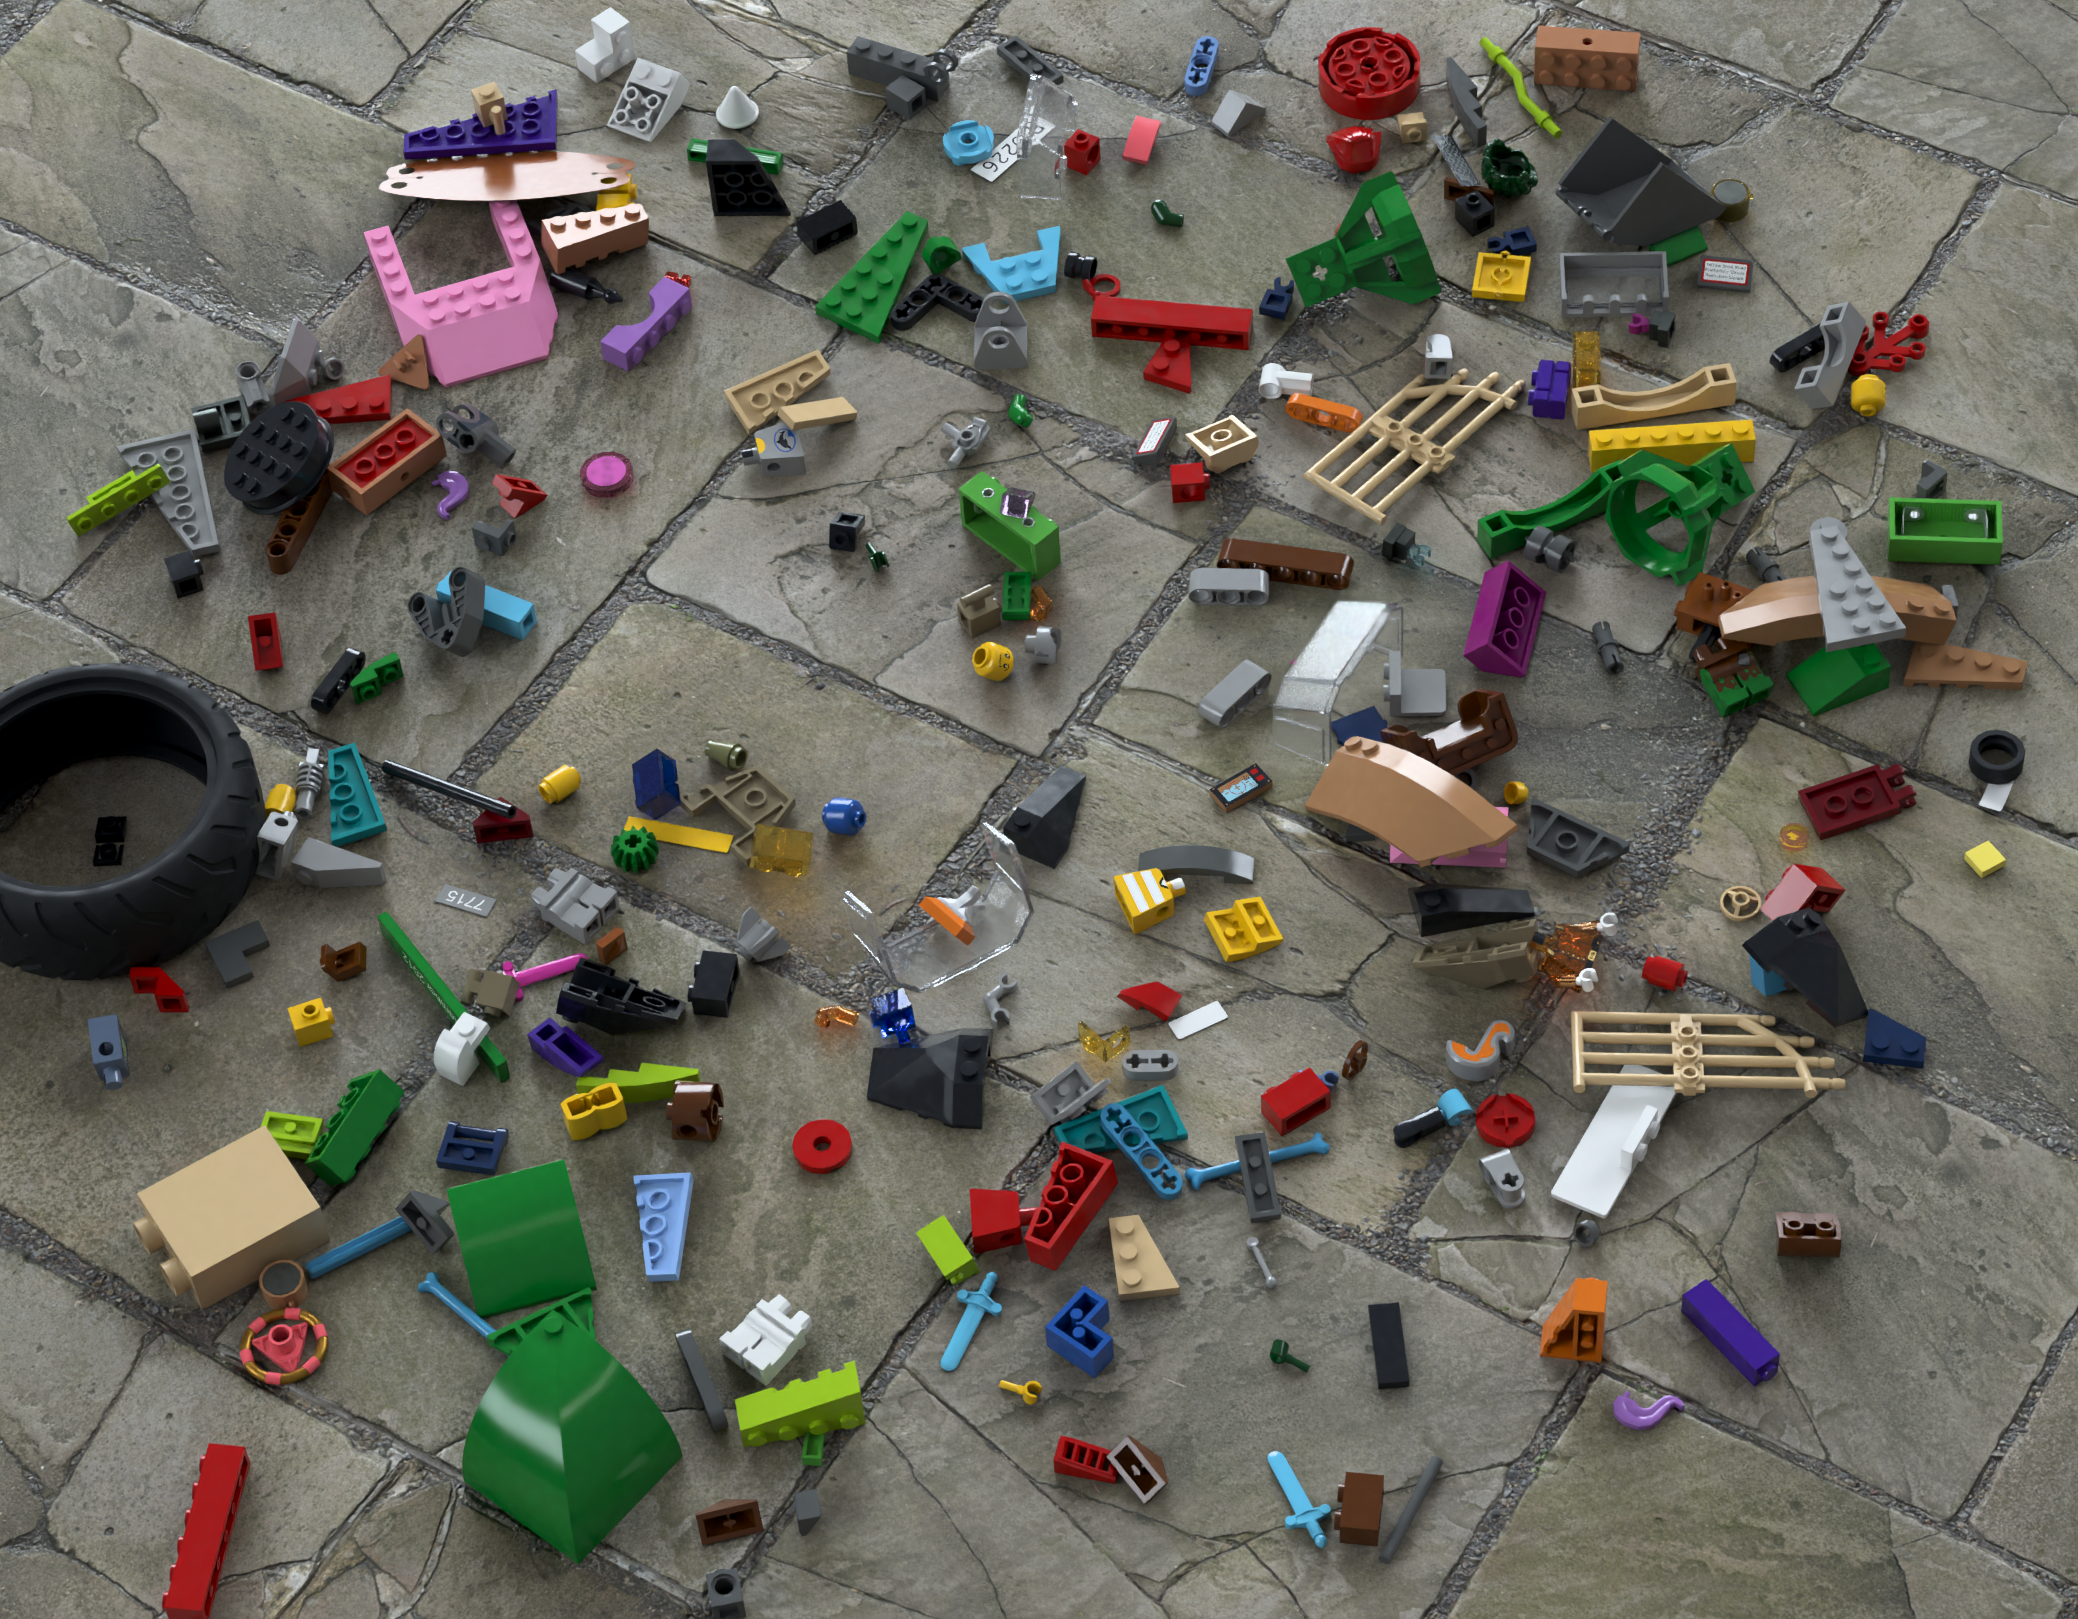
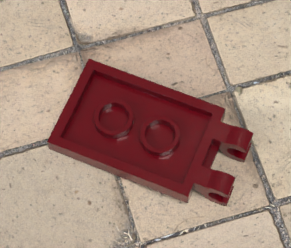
M1879 764L1799 790L1798 799L1819 839L1823 840L1901 814V807L1910 808L1916 805L1914 796L1917 793L1912 785L1904 786L1896 791L1893 789V787L1901 786L1905 783L1902 777L1905 771L1901 764L1892 765L1884 770H1881Z

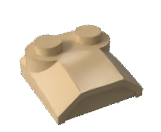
M1230 415L1223 420L1192 433L1185 434L1188 442L1204 458L1206 468L1215 473H1221L1234 465L1248 462L1255 456L1256 449L1259 446L1257 435L1234 415Z

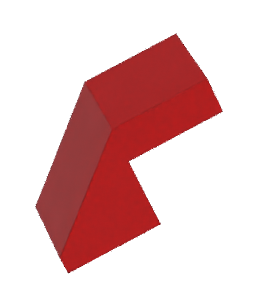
M131 967L129 978L135 994H155L160 1012H189V1005L184 990L160 967Z

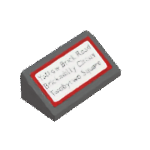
M1702 255L1700 258L1697 287L1750 293L1754 262L1746 259Z
M1176 417L1153 419L1136 448L1132 460L1157 467L1177 430Z

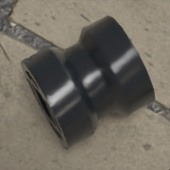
M1070 252L1064 266L1065 277H1080L1082 281L1088 279L1090 282L1095 277L1097 271V257H1082L1080 253Z

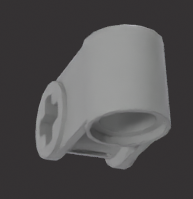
M1505 1149L1479 1159L1478 1163L1482 1176L1486 1183L1490 1185L1499 1203L1509 1209L1521 1206L1525 1200L1523 1190L1524 1177L1518 1169L1511 1152Z

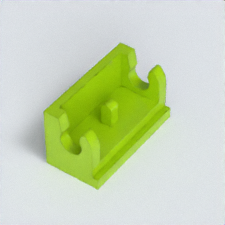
M944 1215L916 1232L946 1280L950 1279L953 1285L980 1272L973 1257Z

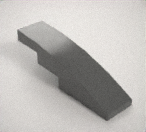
M1452 57L1446 58V79L1454 111L1465 132L1478 148L1486 144L1487 125L1482 120V105L1477 101V86Z

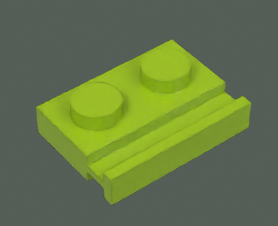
M266 1111L261 1127L264 1125L267 1127L286 1157L306 1160L325 1126L322 1118Z

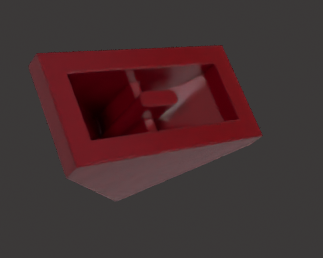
M501 796L497 799L505 803L511 804ZM517 807L516 815L513 819H507L485 810L473 821L477 844L534 837L530 815Z

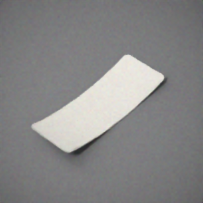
M2014 780L2007 784L1999 785L1988 783L1979 805L2001 811Z

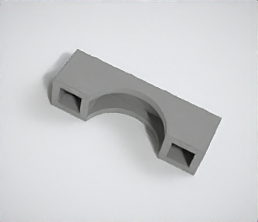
M1850 302L1827 306L1819 326L1825 341L1824 359L1821 365L1803 368L1794 390L1811 409L1834 405L1866 325V320Z

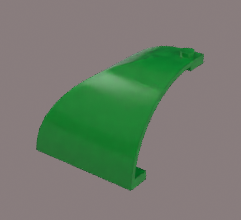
M552 1310L515 1348L485 1392L466 1437L462 1459V1473L465 1483L579 1565L683 1455L671 1426L638 1381L597 1341L555 1310Z

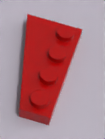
M391 374L285 402H303L310 406L317 416L322 417L329 424L391 420L393 381Z

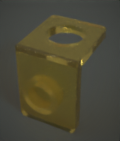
M1083 1021L1078 1023L1079 1039L1084 1048L1091 1054L1095 1053L1105 1063L1131 1043L1130 1028L1126 1025L1104 1041ZM1123 1037L1121 1042L1115 1048H1112L1114 1043Z

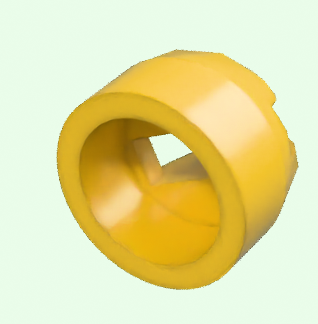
M1510 781L1505 785L1504 798L1508 804H1521L1527 800L1529 790L1524 783Z

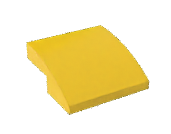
M1261 896L1235 900L1233 907L1230 909L1211 911L1205 914L1204 922L1226 963L1257 955L1283 942V937Z

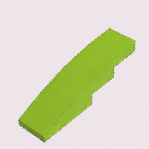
M641 1063L639 1072L610 1069L608 1078L578 1077L576 1088L578 1094L589 1093L592 1089L602 1084L616 1083L624 1103H640L674 1098L673 1089L675 1081L701 1082L699 1069Z

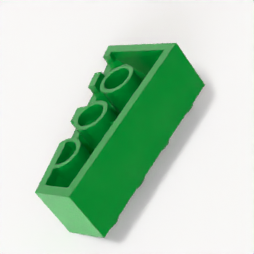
M380 1069L350 1079L347 1087L351 1091L347 1096H341L337 1103V1106L341 1108L340 1111L330 1117L325 1125L329 1132H325L318 1138L305 1162V1165L330 1187L340 1183L345 1184L356 1173L355 1166L368 1155L371 1150L369 1145L374 1138H377L386 1128L385 1121L401 1105L399 1100L405 1091Z

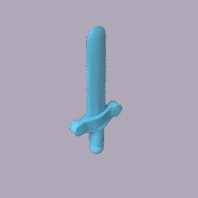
M989 1272L986 1275V1279H984L978 1292L963 1289L958 1291V1301L964 1302L968 1306L941 1359L940 1365L945 1371L955 1370L984 1313H991L994 1316L1001 1314V1305L989 1297L998 1280L995 1272Z
M1278 1451L1271 1452L1267 1457L1268 1462L1296 1513L1293 1516L1286 1517L1285 1527L1290 1530L1294 1528H1307L1316 1546L1324 1548L1327 1545V1538L1324 1536L1319 1522L1330 1516V1506L1323 1504L1320 1507L1313 1508L1285 1456Z

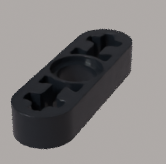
M1820 324L1777 348L1770 357V364L1780 373H1784L1824 350L1825 341L1819 327Z
M350 647L343 653L315 690L311 699V708L323 714L331 712L350 687L352 680L362 671L366 660L364 652Z

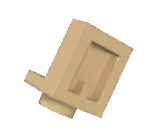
M1423 112L1397 115L1401 143L1427 141V121L1423 117Z

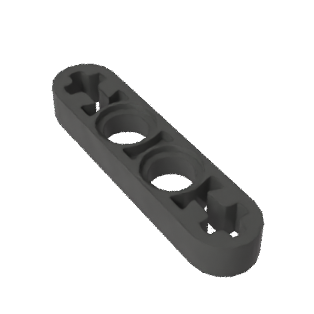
M690 1328L674 1333L679 1351L712 1431L716 1432L729 1427L725 1412Z

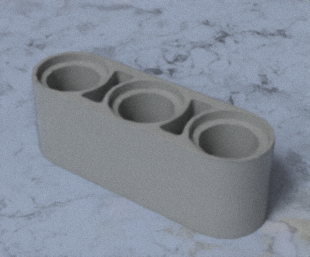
M1197 568L1190 573L1188 597L1192 603L1197 605L1261 606L1268 602L1270 577L1266 571L1261 569Z
M1244 660L1202 699L1198 707V714L1221 729L1227 727L1268 688L1272 675L1252 661Z

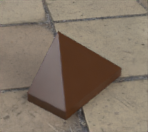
M1445 178L1444 199L1455 202V200L1463 195L1478 190L1494 207V190L1481 185L1461 186L1457 179Z
M1130 1435L1124 1438L1106 1456L1144 1504H1148L1168 1484L1162 1458Z
M724 1499L695 1514L702 1545L764 1531L757 1499Z

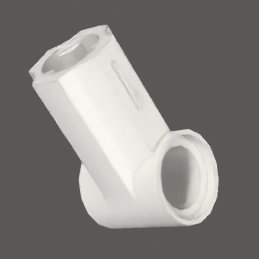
M1269 363L1263 367L1258 391L1263 397L1268 399L1279 398L1281 394L1292 395L1294 393L1311 396L1314 374L1286 371L1279 364Z

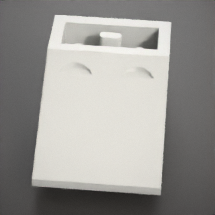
M637 58L607 126L652 142L680 108L691 83L677 71Z

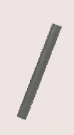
M1433 1456L1379 1556L1381 1562L1390 1564L1443 1464L1442 1459Z

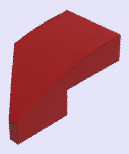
M1155 981L1123 989L1117 997L1137 1011L1142 1006L1166 1022L1182 995Z

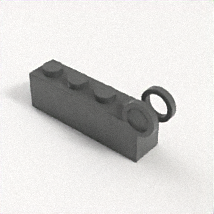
M857 36L846 52L850 75L886 86L894 82L901 75H904L925 88L926 98L937 102L950 86L949 72L954 71L958 66L957 57L946 49L937 50L934 59L860 36ZM939 55L947 56L953 65L944 64L940 60Z

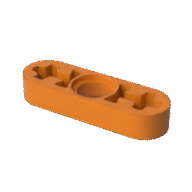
M1301 393L1292 394L1285 406L1287 414L1294 419L1348 433L1356 430L1363 420L1362 413L1354 407ZM1319 410L1325 411L1330 416L1320 413Z

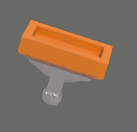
M973 885L958 899L926 896L919 904L924 911L967 946L975 938L971 927L973 925L971 916L976 912L985 910L986 907L983 902L977 901L982 892Z

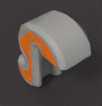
M1505 1020L1491 1022L1475 1051L1470 1050L1467 1046L1448 1040L1446 1045V1064L1449 1070L1456 1076L1466 1080L1478 1082L1490 1079L1499 1069L1500 1053L1509 1056L1514 1049L1515 1031L1513 1026Z

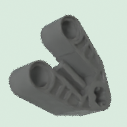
M459 566L449 576L451 604H443L441 601L425 593L416 592L410 597L407 608L425 639L455 655L465 657L473 650L483 623L485 580L481 575Z

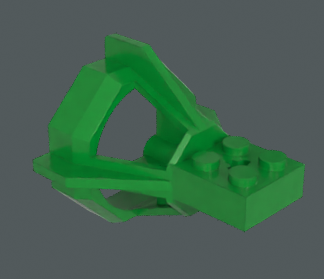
M1392 171L1362 183L1333 238L1285 258L1306 308L1354 287L1410 304H1416L1441 293V287L1437 280L1438 277L1422 237L1423 235ZM1371 207L1382 233L1376 237L1373 236L1365 213ZM1391 255L1402 281L1391 280L1383 260L1384 257ZM1318 265L1322 269H1327V273L1324 274L1325 278L1322 280L1319 277L1314 278L1312 274L1316 272L1315 267Z
M1732 443L1715 449L1690 466L1640 450L1618 464L1622 476L1611 483L1605 519L1625 558L1658 578L1671 574L1676 586H1682L1697 577L1699 572H1703L1711 532L1716 519L1756 491ZM1640 480L1657 485L1669 495L1637 513L1635 493ZM1671 516L1675 519L1681 518L1689 533V542L1683 553L1670 551L1659 545L1646 530Z

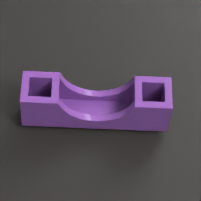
M664 276L649 292L652 314L645 321L635 325H616L600 341L603 359L629 372L652 347L658 344L659 340L668 331L673 329L679 319L690 311L692 302L689 288Z

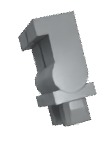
M555 868L547 879L548 885L552 889L548 892L541 887H537L531 894V902L541 911V917L544 921L550 922L584 945H587L602 928L601 924L605 925L620 908L616 890L610 887L604 889L596 885L586 876L579 875L578 871L570 868L567 872Z

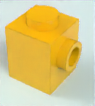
M321 998L287 1008L300 1047L333 1037L330 1025L335 1024V1019L331 1007L325 1008Z

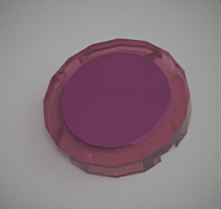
M616 452L595 454L585 460L580 468L582 486L586 488L590 495L600 498L616 496L617 492L621 490L623 492L626 491L633 482L634 472L630 460Z

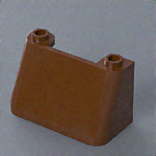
M1479 688L1466 693L1460 698L1457 707L1461 720L1422 737L1417 735L1416 730L1409 731L1405 726L1397 724L1379 731L1383 743L1411 752L1451 775L1458 774L1511 751L1518 742V732L1504 693Z

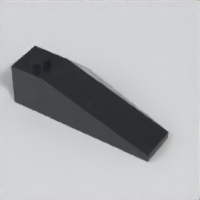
M1440 883L1408 888V895L1421 937L1535 916L1528 890Z

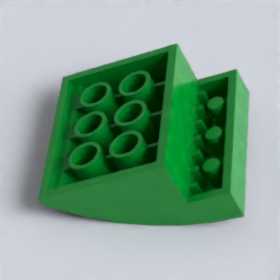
M565 1159L446 1189L476 1312L480 1318L484 1319L562 1299L587 1287L591 1291L597 1290Z

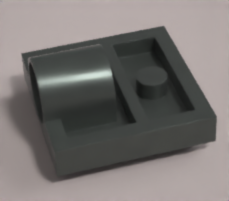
M243 395L191 408L203 452L234 445L243 430L250 424Z

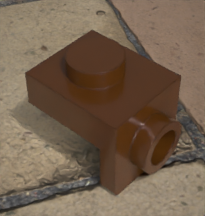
M357 942L335 951L328 944L322 945L321 969L337 982L366 971L367 947L361 942Z

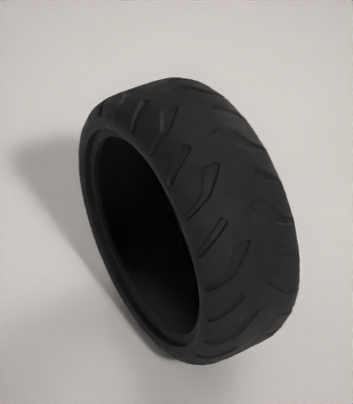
M120 663L83 664L82 666L73 665L46 671L43 675L33 676L0 693V815L21 792L41 778L63 767L101 757L136 756L156 759L183 769L206 787L203 801L196 816L180 838L154 860L125 875L95 884L57 887L28 883L0 872V962L12 968L20 967L21 971L52 979L61 977L63 980L93 981L95 977L105 979L130 974L131 967H154L183 953L211 934L237 907L245 895L259 865L260 854L257 835L266 822L265 804L250 748L247 742L240 737L239 727L224 708L220 709L217 706V701L201 688H194L192 683L168 672H156L152 667L127 663L125 666Z

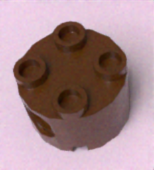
M675 1081L673 1102H669L666 1107L667 1120H672V1139L715 1142L718 1139L723 1123V1115H718V1107L724 1108L723 1093L720 1085L709 1082Z

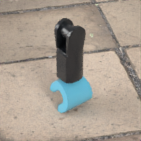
M1451 1089L1440 1097L1437 1107L1434 1106L1412 1119L1395 1125L1393 1129L1394 1142L1398 1147L1406 1148L1419 1139L1445 1127V1120L1451 1126L1460 1125L1461 1121L1458 1116L1461 1114L1469 1115L1473 1113V1110L1458 1089Z

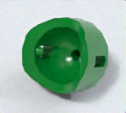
M945 236L930 238L922 250V258L932 274H940L944 269L962 259L961 253L953 240Z

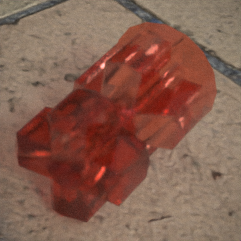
M667 271L665 277L687 288L692 283L690 275L683 274L679 278V274L676 272Z

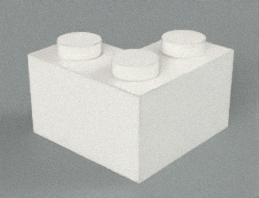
M611 7L591 19L594 39L575 50L578 69L596 83H599L635 59L630 22Z

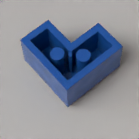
M1084 1285L1045 1326L1047 1347L1093 1378H1096L1114 1358L1113 1338L1101 1330L1110 1321L1108 1301Z

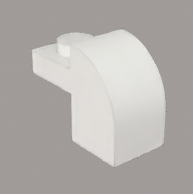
M463 1012L450 1031L446 1029L442 1031L434 1050V1064L441 1076L461 1086L465 1085L480 1064L474 1051L490 1030L487 1022Z

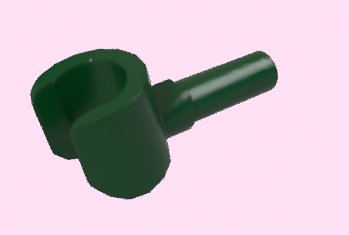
M871 543L866 544V548L871 554L869 558L875 572H879L878 568L881 566H890L884 551H876Z
M1275 1339L1270 1352L1272 1362L1277 1364L1290 1363L1307 1373L1310 1365L1288 1354L1289 1344L1287 1342Z

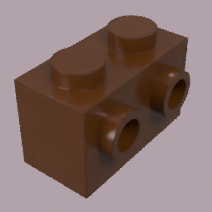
M1346 1472L1345 1484L1339 1483L1337 1502L1342 1503V1510L1335 1512L1334 1530H1340V1543L1378 1546L1384 1497V1475Z

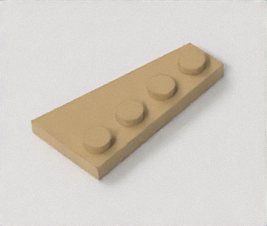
M817 349L724 390V397L748 435H750L775 417L780 407L791 405L831 375V368Z

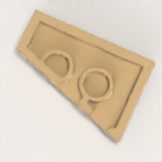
M1132 1215L1109 1218L1119 1301L1180 1294L1178 1283L1140 1216Z

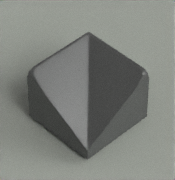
M817 1489L794 1493L793 1496L799 1532L802 1536L807 1535L821 1517Z

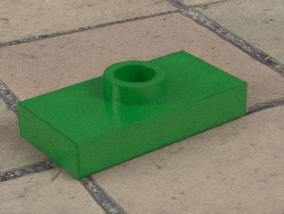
M1004 572L1002 620H1030L1031 572Z

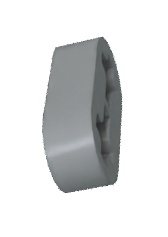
M1169 1050L1129 1051L1122 1058L1123 1074L1130 1080H1169L1178 1073V1058L1174 1052ZM1162 1062H1168V1068H1162ZM1133 1063H1139L1138 1068H1132Z

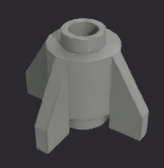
M751 906L742 914L736 940L740 945L737 951L749 962L752 958L759 962L784 955L792 946L781 936L775 940L779 935V931L763 918L757 923L761 916Z

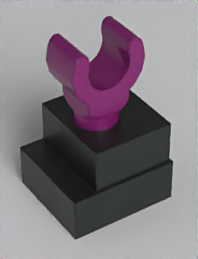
M1654 310L1650 321L1641 314H1632V323L1628 324L1629 333L1640 334L1648 331L1649 340L1658 341L1659 347L1668 348L1676 330L1675 313Z

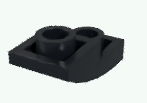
M126 816L98 817L95 831L96 844H105L101 846L96 845L93 858L94 867L122 865L124 844L120 845L117 856V848L114 843L125 841Z

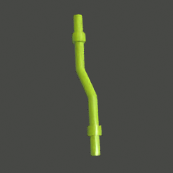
M1483 37L1479 42L1480 46L1488 53V57L1496 65L1499 64L1513 78L1519 102L1535 118V122L1542 129H1546L1555 139L1560 138L1563 132L1553 122L1552 116L1547 111H1542L1528 97L1521 71L1507 58V54L1499 46H1495L1487 37Z

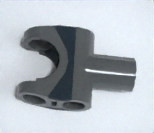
M460 404L452 412L447 411L440 414L436 420L437 431L451 444L465 453L477 450L502 469L510 463L516 454V449L498 436L499 428L497 424L470 404ZM465 409L469 413L470 419L458 415L459 410ZM444 417H448L452 420V431H448L444 428Z

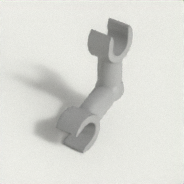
M1007 973L1001 974L998 979V985L983 996V1002L991 1013V1025L995 1029H998L997 1018H1004L1007 1024H1010L1009 1012L1001 1008L997 1002L1004 994L1009 995L1017 990V980L1010 985L1004 984L1008 980Z

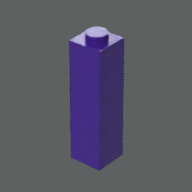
M1707 1279L1682 1295L1681 1312L1753 1386H1756L1763 1380L1769 1381L1777 1374L1780 1353Z

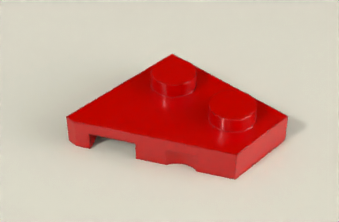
M1166 336L1143 371V379L1190 394L1192 392L1190 344Z

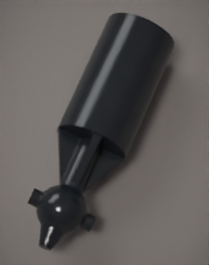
M568 267L565 268L564 273L557 275L554 269L551 273L550 285L557 289L587 300L591 298H604V301L608 304L623 301V298L619 296L615 289L609 288L606 290L595 277Z

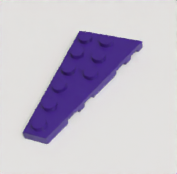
M557 89L548 91V96L538 99L535 96L528 97L526 102L521 104H505L508 119L504 120L506 131L502 135L496 134L494 124L484 128L476 113L472 114L473 118L461 122L459 118L451 120L450 125L441 128L431 126L404 134V158L408 160L556 150Z

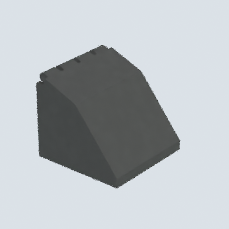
M1612 117L1606 120L1558 182L1562 187L1556 190V195L1594 229L1599 236L1616 244L1649 246L1715 219L1726 209L1725 206L1672 159Z

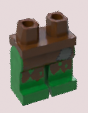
M1721 636L1716 642V646L1720 650L1719 652L1714 654L1708 644L1695 649L1693 656L1698 665L1695 673L1701 679L1722 718L1770 696L1774 683L1769 676H1764L1756 664L1755 658L1747 650L1748 646L1745 642L1741 641L1738 643L1736 640L1723 639Z

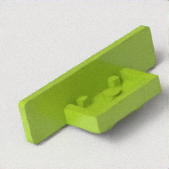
M160 464L154 465L137 476L132 470L87 496L86 498L90 504L69 515L66 519L76 535L81 536L168 485L170 480Z

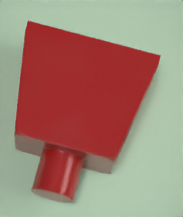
M969 1189L974 1254L1020 1244L1022 1242L1021 1226L1030 1225L1034 1212L1038 1207L1020 1208L1019 1195L1016 1191Z

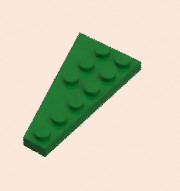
M906 211L815 306L816 314L880 344L883 329L888 325L889 315L892 308L896 306L907 280L909 268L911 269L913 266L914 256L917 250L920 249L929 228L928 220Z

